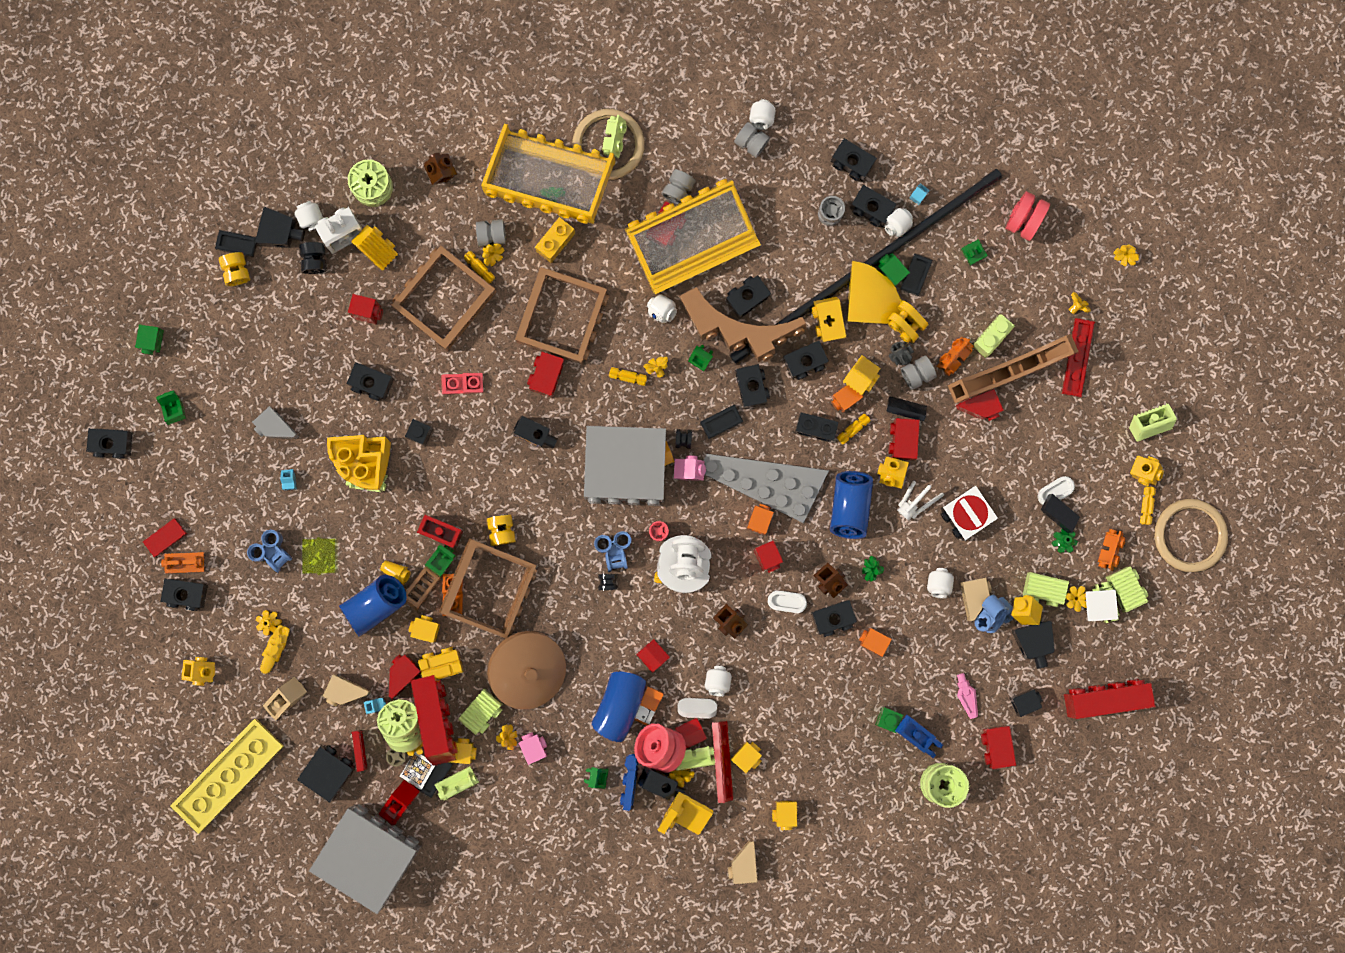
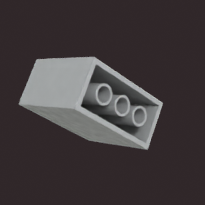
M587 426L584 479L585 500H588L589 504H601V500L608 501V504L620 505V501H628V505H640V502H647L648 506H659V502L663 503L666 429Z
M358 804V806L353 805L343 815L309 872L378 914L386 905L421 846L418 845L419 841L412 836L407 838L402 835L400 828L394 825L390 827L385 824L386 820L376 814L372 816L367 813L369 809L361 804Z

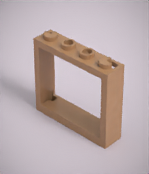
M440 246L430 253V259L426 264L422 263L419 266L417 275L406 282L403 292L395 295L391 306L448 352L495 295L496 290L445 248ZM442 256L484 288V291L444 339L401 306Z
M540 267L515 338L516 343L583 364L584 360H588L591 352L588 349L590 342L594 343L597 332L594 331L596 324L600 325L603 313H600L602 306H607L609 295H607V289ZM547 277L599 294L578 355L527 338Z
M469 538L439 612L506 639L508 635L511 636L515 629L514 620L522 612L523 607L520 605L523 598L526 599L529 595L530 588L528 586L530 581H534L537 570L535 568L537 565ZM476 548L526 567L502 629L451 610Z

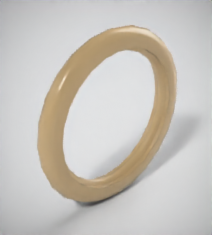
M602 109L587 115L578 124L572 139V148L574 144L582 147L583 135L586 129L595 121L610 118V116L617 117V115H620L626 121L627 126L634 135L635 150L628 163L619 169L612 170L609 180L622 178L631 173L641 161L645 149V140L639 124L630 115L616 109ZM586 172L595 178L601 179L602 177L597 174Z
M1183 499L1170 504L1163 510L1155 526L1154 538L1161 557L1169 565L1184 572H1200L1214 566L1221 559L1228 544V530L1222 515L1215 507L1199 499ZM1193 508L1204 511L1214 520L1217 526L1218 543L1216 549L1208 558L1200 562L1190 563L1179 560L1172 555L1165 544L1164 530L1171 516L1182 509Z

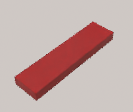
M1078 318L1074 320L1072 338L1079 352L1068 357L1062 388L1063 395L1082 397L1094 321Z
M719 721L712 723L718 803L733 801L728 722Z

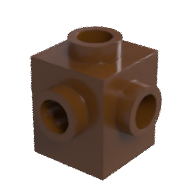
M434 153L423 164L432 185L446 183L457 175L449 154Z
M826 563L813 575L819 582L817 587L824 595L828 593L833 598L848 586L844 580L846 577L839 568L834 569L829 563Z
M727 604L713 617L720 625L718 629L725 636L730 634L734 639L748 626L743 620L745 616L737 608L734 611Z

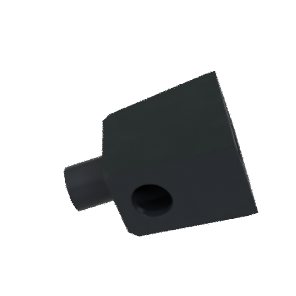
M263 207L255 243L261 247L290 248L292 239L303 241L305 231L295 228L296 221L293 218Z
M524 416L519 417L511 434L539 448L544 444L553 449L558 438L548 434L549 428ZM534 431L540 433L539 439L534 437Z
M1044 621L1040 622V625H1029L1013 629V636L1024 659L1034 658L1037 669L1047 667L1046 655L1055 652L1052 622Z
M644 767L637 781L641 788L669 801L672 796L676 797L678 792L685 793V789L678 786L676 780L653 768Z

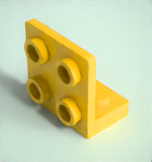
M678 792L666 811L657 831L665 834L668 828L672 829L675 823L699 835L714 811L691 799L689 796Z

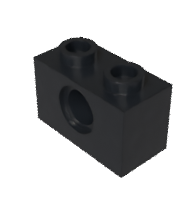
M844 138L830 162L833 163L832 166L835 169L848 172L849 177L853 180H861L863 182L877 158ZM854 158L857 164L850 165L847 160Z
M863 185L851 204L850 209L853 210L852 213L860 218L864 216L869 219V223L873 226L884 227L887 217L894 210L896 203ZM867 205H875L877 211H869Z
M758 275L754 278L752 276L748 277L743 281L744 285L739 289L735 287L727 293L726 302L739 319L771 297V292ZM744 292H750L753 298L750 300L743 299L742 294Z
M820 341L784 355L782 358L791 379L797 378V380L806 378L808 376L807 373L814 370L817 373L826 369L825 365L829 362ZM804 357L809 358L811 365L808 367L802 365L801 359Z
M355 362L346 384L351 387V391L361 394L362 391L369 394V398L379 402L380 398L386 400L394 378ZM368 379H374V385L371 388H366L365 386Z
M759 364L736 369L735 374L743 408L747 409L767 404V399H770L768 388H764L762 380H765L763 368L760 369ZM756 382L758 390H749L748 383Z
M88 428L86 452L93 453V457L105 458V454L112 455V458L124 459L125 456H131L133 433L124 430ZM112 439L113 446L107 449L106 444Z
M164 578L160 602L167 603L166 607L178 608L179 605L186 606L185 610L198 611V608H204L208 585ZM183 590H186L188 597L183 601L180 594Z
M850 600L811 612L818 635L823 634L824 637L835 634L834 630L842 628V631L853 628V623L857 622ZM833 613L839 616V623L836 625L831 624L829 621V617Z

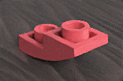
M483 373L441 375L442 395L483 393Z

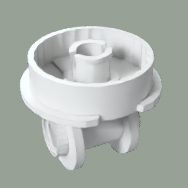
M680 535L668 539L661 545L659 550L661 555L657 563V574L666 587L679 593H691L700 590L708 583L710 578L708 573L711 552L705 543L692 536Z

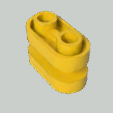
M902 301L897 307L900 311L899 315L892 313L888 318L890 322L888 325L894 331H898L901 334L899 337L904 342L914 343L919 337L916 333L917 329L924 331L929 324L912 305ZM905 318L912 323L911 326L905 321Z

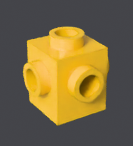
M1137 455L1130 474L1142 485L1149 486V484L1156 486L1157 481H1161L1164 470H1162L1163 467L1158 459L1150 456L1144 458Z
M886 456L884 464L880 463L877 472L878 475H881L879 483L902 489L909 462Z
M206 657L184 660L181 680L193 681L192 685L205 686V682H213L215 662H208Z

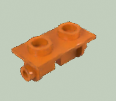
M963 337L956 339L952 343V348L949 352L941 356L936 367L945 369L943 372L948 376L954 374L961 365L957 359L960 358L962 361H965L973 351L972 348L974 346L969 342L970 339Z
M1109 529V532H1106L1103 546L1109 547V551L1101 549L1097 561L1099 563L1098 567L1106 569V566H1109L1108 568L1113 571L1114 567H1118L1120 556H1118L1119 549H1123L1126 541L1122 531H1119L1118 535L1116 530Z
M204 552L164 554L161 566L165 567V573L204 572Z

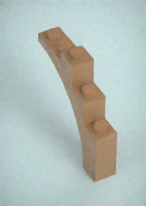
M697 287L679 296L702 341L705 339L711 340L720 332L730 352L733 350L738 351L748 343L758 362L762 360L766 362L772 359L774 354H776L775 345L780 346L786 343L787 339L792 336H800L806 329V322L803 317L773 326H756L728 318L708 303Z
M1069 334L1010 361L960 379L948 385V388L956 404L1043 370L1079 351L1072 335Z

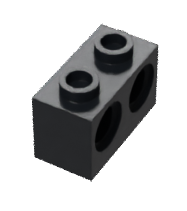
M801 412L798 417L795 434L833 443L839 422Z

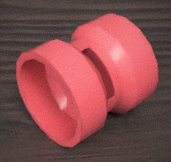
M656 521L650 526L649 534L653 540L663 541L667 538L669 529L664 522Z

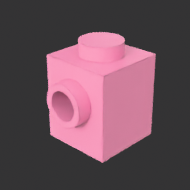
M686 456V459H675L674 479L704 481L706 473L705 461L698 460V456Z
M532 732L522 736L523 741H520L519 745L528 765L547 757L545 751L547 744L543 736L533 735Z

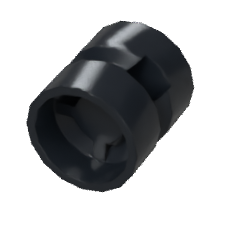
M307 242L299 245L300 257L303 258L300 262L301 273L318 274L327 271L326 260L323 259L326 255L324 243Z

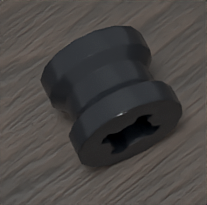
M676 429L675 448L686 447L691 449L692 430L682 431L681 429Z
M598 574V579L600 580L598 590H618L616 585L618 574Z

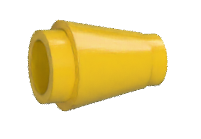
M387 560L382 563L380 568L383 573L393 576L402 585L406 584L411 575L408 567Z

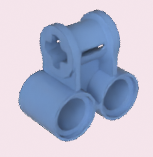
M267 530L261 537L263 545L252 544L247 550V555L252 561L262 562L265 560L278 573L287 561L292 560V557L280 547L283 541L281 533L275 530ZM271 534H275L277 538L274 544H270L268 541ZM257 548L262 550V555L259 558L254 556V551Z
M625 531L618 532L614 537V541H611L606 535H600L594 541L597 551L606 553L608 572H611L612 569L623 567L628 569L624 550L630 547L632 539ZM621 535L628 537V543L625 546H620L617 543V539ZM607 539L609 542L608 548L600 549L598 547L599 540Z
M995 595L987 597L982 604L984 610L975 619V627L979 631L995 633L1003 623H1008L1014 619L1011 616L1013 606L1004 597L999 599Z

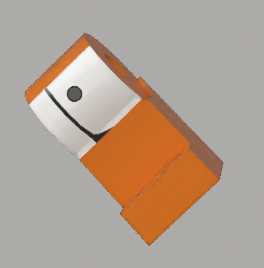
M648 686L635 721L648 726L664 693Z

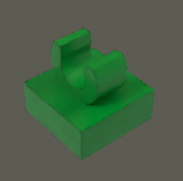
M979 239L961 248L970 266L988 256Z
M704 345L696 346L688 362L704 372L713 358V351L711 350L708 353L703 350Z
M599 767L587 768L586 772H590V779H584V782L590 788L605 789L609 769Z

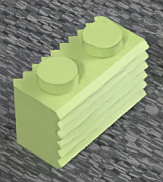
M998 315L973 343V348L987 358L1015 327L1014 324L1003 315Z
M1166 403L1162 407L1159 406V408L1156 407L1155 409L1148 410V412H1141L1137 416L1134 415L1129 429L1138 442L1173 429L1177 418L1170 405Z
M1131 566L1106 576L1107 581L1112 585V589L1116 590V599L1123 612H1129L1148 602L1146 599L1148 593L1143 586H1140L1137 581L1139 575Z
M1029 572L1026 576L1022 596L1029 595L1034 597L1038 603L1039 600L1047 601L1046 605L1058 607V604L1062 605L1065 603L1069 581Z
M483 689L458 720L475 735L479 732L483 734L490 726L487 722L492 717L496 719L503 709L500 707L503 703L487 689Z

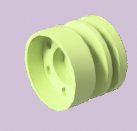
M362 160L350 169L348 185L360 203L369 207H377L384 204L391 197L393 182L385 167L379 162ZM368 178L372 179L370 181L371 184H367Z
M395 700L389 702L381 709L378 714L377 725L391 749L405 753L421 745V732L416 707L413 703L407 700Z
M935 763L928 766L923 772L920 779V788L923 795L930 802L942 807H955L966 799L969 791V782L961 769L946 763ZM940 780L946 781L944 788L939 787L941 785Z

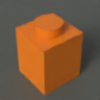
M846 385L831 397L833 399L831 403L837 411L845 412L860 401L863 396L856 392V390H853V388H850V385Z
M759 504V507L754 506L747 529L766 535L774 513L770 511L771 507Z
M869 628L868 631L864 630L859 638L862 641L860 646L880 657H883L892 640L872 628Z

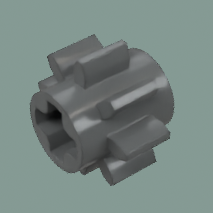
M896 342L891 346V354L888 355L896 365L903 366L912 360L911 354L914 350L907 342Z

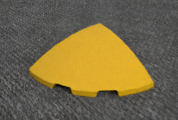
M852 261L847 321L889 324V316L892 313L898 315L900 313L897 307L902 300L896 287L887 276H884L876 268L862 262Z
M365 435L327 438L329 458L342 478L359 488L380 490L386 475L390 456L391 442L386 437L367 438Z

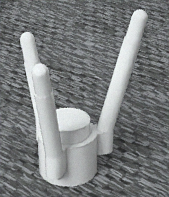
M912 481L902 501L898 504L900 508L897 511L908 521L911 518L915 519L918 514L942 498L944 494H939L916 510L918 508L916 504L931 489V485H928L913 502L908 500L906 503L916 484V481Z

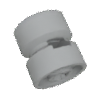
M747 122L735 138L734 143L742 149L747 148V152L757 158L769 142L770 137L762 131L758 133L757 128Z
M675 169L669 178L671 184H667L661 194L671 202L679 204L681 203L680 199L688 196L687 192L692 190L696 180L685 172Z
M828 196L823 199L818 209V218L821 223L826 226L837 225L845 212L844 202L837 196Z
M503 219L492 220L490 224L488 221L476 222L479 247L487 246L491 242L501 245L506 244Z
M927 356L915 360V365L908 364L900 368L902 376L911 390L920 387L922 381L927 383L937 378L936 371Z

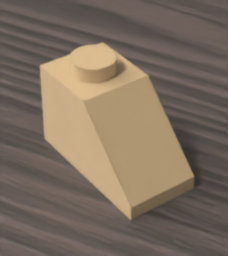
M986 578L960 583L968 621H974L982 610L984 600L992 592L991 584Z
M334 674L323 697L327 698V703L337 706L338 704L342 705L370 695L371 690Z
M293 677L279 687L263 707L276 721L295 705L307 691L302 683Z
M749 840L731 861V867H728V877L733 879V884L757 882L753 840Z

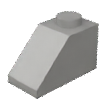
M270 406L252 421L256 426L254 430L261 437L297 439L299 437L275 409Z

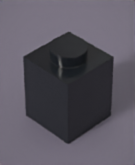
M412 419L405 437L426 447L433 428Z
M1029 689L1010 697L1016 715L1019 717L1042 708V697L1038 691L1035 692V689Z

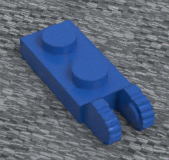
M908 715L904 717L895 730L920 751L927 753L933 759L936 754L931 749H928L933 743L938 748L943 747V744L935 739L936 737Z
M634 754L627 755L625 759V767L628 769V772L624 773L623 785H626L625 793L621 794L620 805H623V810L626 811L632 810L634 804L639 764Z

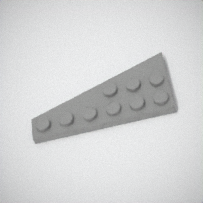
M706 454L703 460L705 461L706 476L801 523H804L829 470Z

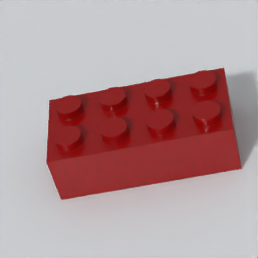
M435 675L411 680L425 758L433 766L456 760L455 754L458 753V748L451 736L454 734L452 722L450 723L448 716L451 714L448 703L446 704L444 699L447 696L445 685H442L441 680H438Z
M1144 679L1127 680V684L1124 682L1107 683L1108 687H1105V685L1088 686V690H1085V688L1069 689V693L1064 694L1067 717L1073 719L1155 707L1151 683L1144 682Z

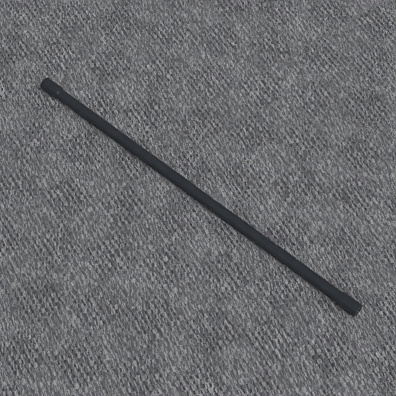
M994 169L978 183L863 263L872 267L876 266L886 254H893L981 191L1002 179V174L998 169ZM851 271L775 325L788 323L803 317L812 310V307H815L814 301L830 298L849 285ZM747 343L744 348L734 351L729 356L737 364L749 356L752 350Z

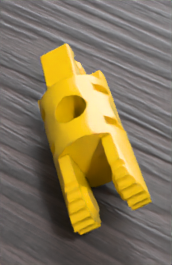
M279 624L273 635L269 638L267 647L262 653L264 658L260 665L261 673L268 674L272 670L275 661L279 662L281 653L286 646L290 628Z

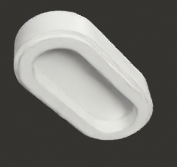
M1063 476L1043 487L1038 492L1039 502L1043 505L1049 494H1054L1060 500L1067 497L1074 491L1075 485L1073 480Z
M774 591L768 596V605L773 610L801 613L807 606L806 598L798 593Z
M684 698L678 702L677 711L681 716L687 718H712L717 713V704L711 699Z

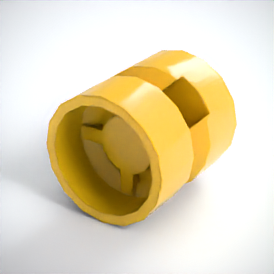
M242 252L229 253L218 259L221 270L225 271L223 278L226 286H236L250 281L248 269L244 268L246 261Z
M512 515L487 518L488 530L492 532L489 535L491 546L516 542L515 533L511 530L513 526ZM504 526V530L498 531V527Z

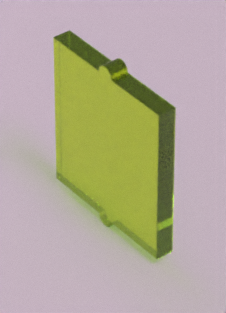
M317 537V539H302V574L317 573V575H321V573H335V539H321L320 537Z

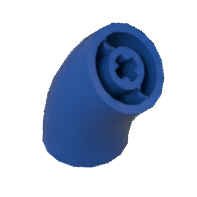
M845 471L836 475L830 532L832 534L847 539L866 537L873 488V478L870 475L858 471Z
M381 575L359 593L339 605L353 630L360 637L406 603L407 596L399 580L390 575Z
M613 672L610 674L604 696L591 724L600 735L615 742H623L638 713L646 688V681L642 677L628 672Z

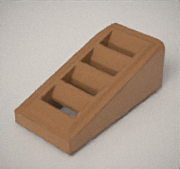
M425 566L407 589L406 604L418 611L441 577ZM426 574L434 581L431 583L428 580H426L423 576ZM422 581L424 584L429 586V588L425 589L418 583ZM415 587H416L417 589H419L421 592H423L424 594L421 596L420 594H418L417 592H415V591H414ZM410 594L419 599L418 602L409 597Z

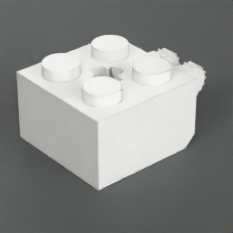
M349 207L337 210L335 215L319 220L318 224L314 226L325 246L332 254L352 244L351 241L362 230L360 223Z

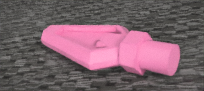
M964 673L958 674L959 682L957 684L959 691L957 696L969 718L978 717L976 690L970 686L969 680H966Z

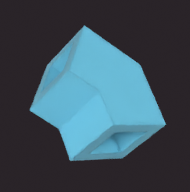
M920 183L910 196V199L919 205L930 190Z
M281 470L282 490L297 489L294 470Z
M384 697L364 702L366 714L381 711L386 705Z

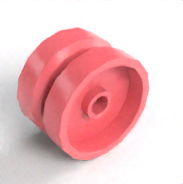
M1025 191L1020 201L1016 203L1005 229L1015 233L1023 224L1024 226L1020 232L1021 237L1030 241L1041 225L1050 207V203L1040 199L1032 208L1035 195Z
M652 723L642 729L636 738L634 747L635 757L645 767L669 773L674 771L684 759L686 751L685 740L679 732L663 725Z

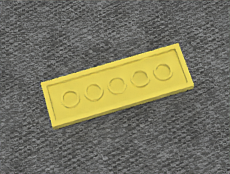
M254 719L176 799L171 807L198 834L201 833L284 745L257 719Z

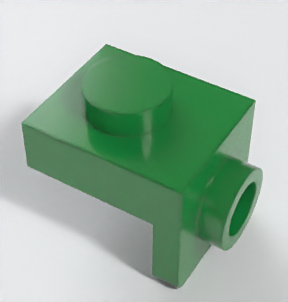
M174 390L156 397L157 402L162 408L164 421L167 425L186 419L183 403Z
M439 545L425 566L441 577L456 557L453 554L454 550L447 545H444V547Z

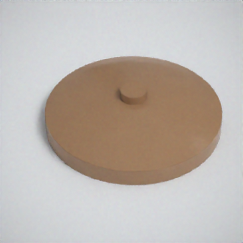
M536 631L519 632L503 640L492 653L487 671L488 682L496 697L507 706L516 709L536 708L551 700L561 688L566 674V661L559 645L549 636Z

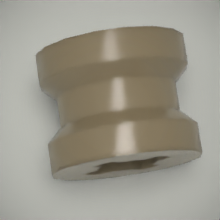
M391 748L386 754L387 762L394 767L404 764L408 758L407 752H397Z

